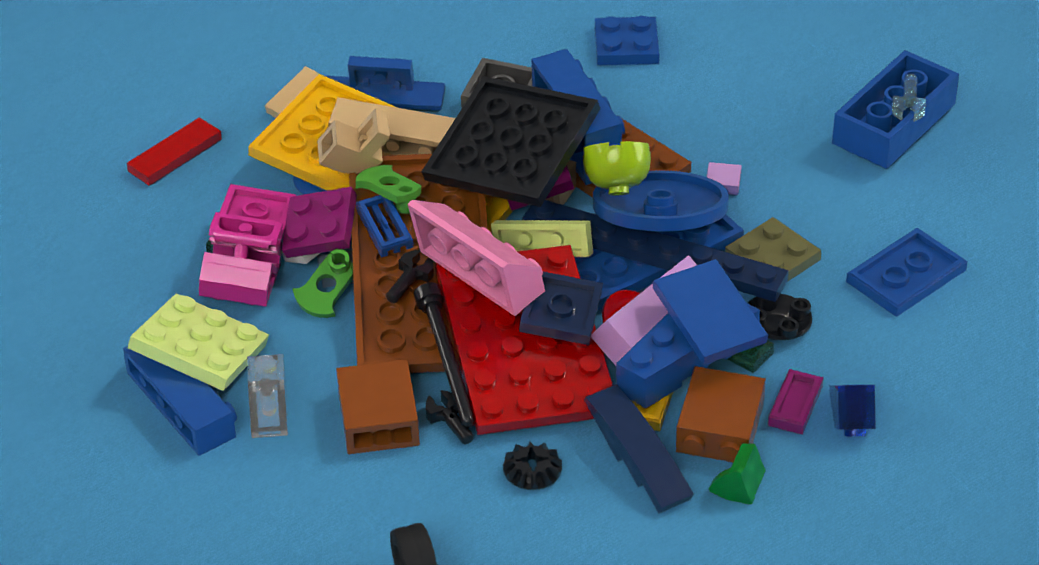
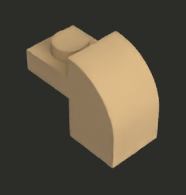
M375 108L359 128L334 120L317 140L319 164L342 173H360L365 169L380 165L383 162L381 146H384L390 137L387 112Z

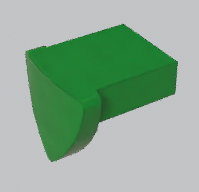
M741 444L731 468L722 471L712 480L709 487L710 492L726 500L749 505L753 504L755 494L766 471L756 444Z

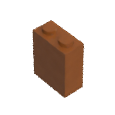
M407 359L336 368L338 394L348 455L420 446L418 416Z
M695 366L677 424L676 452L734 462L742 443H754L764 405L766 378Z

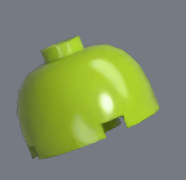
M622 141L620 145L609 146V142L583 148V163L589 180L599 188L609 189V195L612 196L629 194V188L638 186L647 177L650 170L651 152L648 143Z

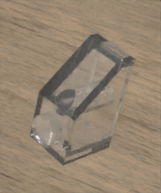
M283 354L248 356V394L252 438L287 436V384Z

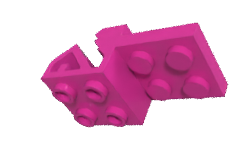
M230 184L220 212H215L210 225L209 241L213 244V253L204 252L199 278V296L246 303L248 305L267 306L281 265V246L290 197L296 196V194Z

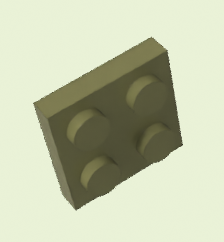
M774 217L725 247V252L788 270V281L821 260V249Z

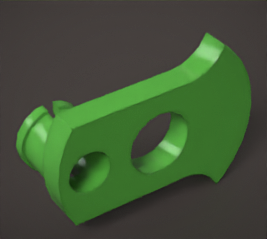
M392 165L370 167L360 172L356 177V189L364 188L371 190L394 202L399 213L409 214L408 203L416 200L421 194V185L394 172Z
M342 249L331 251L304 286L292 288L295 300L302 310L319 318L335 317L334 305L353 280V263L350 261L348 253ZM324 278H331L336 281L335 288L330 292H321L317 289V285Z

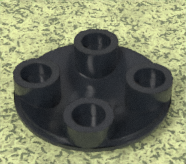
M780 293L776 302L757 296L747 302L760 310V324L767 332L768 339H795L804 335L811 327V304L805 298H794Z

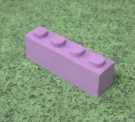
M688 255L662 277L697 266V264ZM653 284L607 319L591 335V338L615 366L668 313L653 290Z

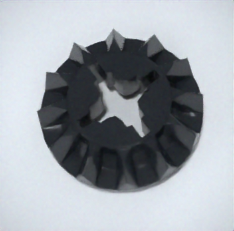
M529 441L525 447L516 444L513 452H506L503 463V472L507 480L519 488L528 490L542 489L550 486L559 478L562 471V460L558 457L557 449H548L545 442L539 446H534ZM528 460H535L537 464L535 471H532L531 467H529Z

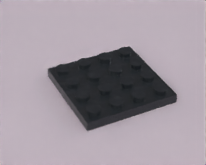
M483 76L421 172L424 180L541 207L600 111L599 102L596 99Z

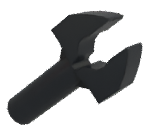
M420 250L404 253L399 259V269L404 271V273L386 293V299L390 303H397L415 280H423L429 283L433 278L434 263L429 257L423 265L413 268L420 260Z
M441 390V402L447 408L436 405L429 395L426 401V418L431 424L445 421L461 443L469 444L473 440L474 435L469 428L462 425L457 414L458 410L452 392Z

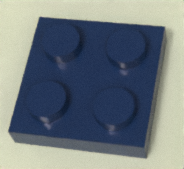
M543 272L542 279L545 292L523 309L519 332L589 345L603 283Z

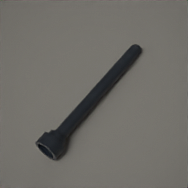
M434 282L424 283L415 289L413 293L417 307L428 316L461 423L464 427L470 428L475 424V417L441 313L444 302L443 293L439 284Z

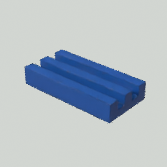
M377 195L356 202V211L381 257L388 256L389 250H392L393 253L400 252V247L405 246L406 249L413 248V239L392 201ZM378 204H383L400 236L399 238H395ZM367 207H370V209H371V211H372V213H373V215H374L376 221L378 222V224H379V226H380V228H381V230H382L384 236H385L386 239H387L386 242L384 241L382 235L380 234V232H379V230H378V228H377V226H376V224H375L373 218L371 217V215H370V213H369Z

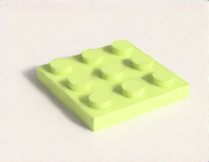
M176 293L130 336L127 348L224 391L266 347L269 334L258 330L252 324L235 320L227 316L223 311L199 304L189 296Z

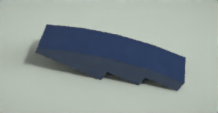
M617 384L585 397L584 401L617 461H624L638 487L644 486L658 513L691 500L694 494L675 461L638 408Z

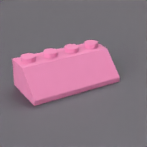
M412 200L408 203L420 252L512 315L516 316L545 292L542 279L543 271L535 260L525 258L511 244L503 243L495 238L485 227H478L464 213L456 212L447 205L418 200Z

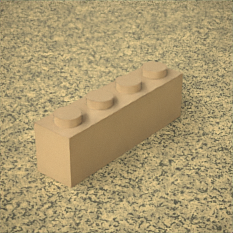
M338 97L328 122V127L334 120L359 128L371 112L378 108L387 112L388 126L390 128L389 140L384 146H381L382 156L433 154L455 118Z

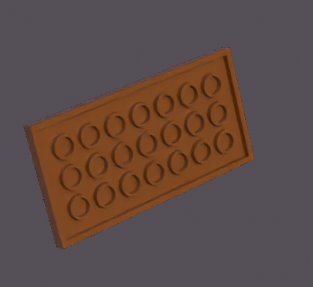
M432 154L382 156L383 162L380 165H392L394 172L421 185V194L416 200L445 204L456 212L464 213L478 227L488 229L485 194L424 180L421 171ZM349 173L350 187L352 186L357 194L356 202L379 195L368 189H356V177L359 173ZM378 204L395 238H399L400 236L383 204ZM355 205L352 226L357 365L407 359L410 373L445 372L428 316L417 307L413 294L418 286L427 282L415 280L397 303H390L386 299V293L404 273V271L399 269V259L404 253L420 250L410 213H399L413 239V248L406 249L405 246L400 247V252L393 253L392 250H389L388 256L381 257L356 211ZM367 207V209H368V211H369L371 217L373 218V220H374V222H375V224H376V226H377V228H378L380 234L382 235L384 241L386 242L387 239H386V237L384 236V234H383V232H382V230H381V228H380L378 222L376 221V219H375V217H374V215H373V213H372L370 207ZM420 252V260L413 268L423 265L428 257ZM433 261V263H434V276H433V278H432L429 282H434V283H437V284H438V280H437V276H436V272H435V264H436V262ZM443 303L441 313L459 366L452 334L450 331Z

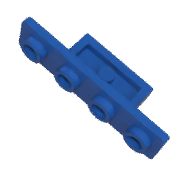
M349 56L347 65L349 77L323 75L397 108L440 111L443 106L445 84L414 81L412 60Z

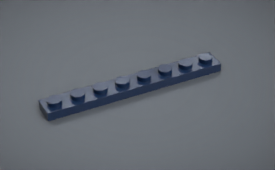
M545 200L541 207L531 205L522 217V220L590 221L593 249L668 271L688 255L697 265L717 259L738 291L776 302L788 281V270L655 231L617 226L603 220L596 214Z

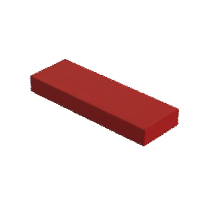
M199 117L127 162L128 172L150 186L222 140L221 130Z

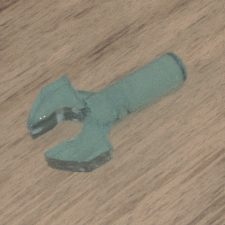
M908 74L905 77L903 96H893L892 113L899 120H902L903 111L907 107H910L914 112V122L925 115L926 99L916 97L918 78L914 74Z

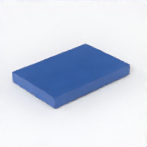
M915 228L849 271L846 282L897 317L966 271L968 261L919 228Z
M717 259L653 281V290L703 365L767 343V332Z

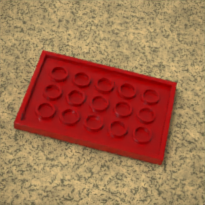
M571 245L517 251L525 258L535 260L543 272L581 279ZM438 263L435 264V272L443 293V303L460 370L475 417L477 435L594 419L584 401L585 397L609 388L613 384L603 351L592 338L589 345L519 332L523 310L516 316L512 315ZM595 324L593 327L592 334L596 331Z

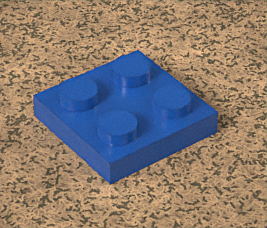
M609 16L595 18L597 65L659 64L656 16Z

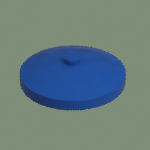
M649 171L647 177L638 186L629 188V194L612 196L609 195V189L597 186L593 191V210L596 215L614 225L636 230L680 231L712 224L723 218L728 212L729 194L722 184L708 177L686 172Z

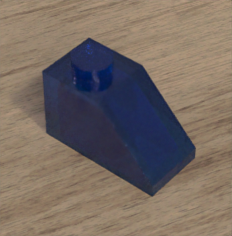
M829 385L835 429L844 430V436H866V429H876L875 385Z

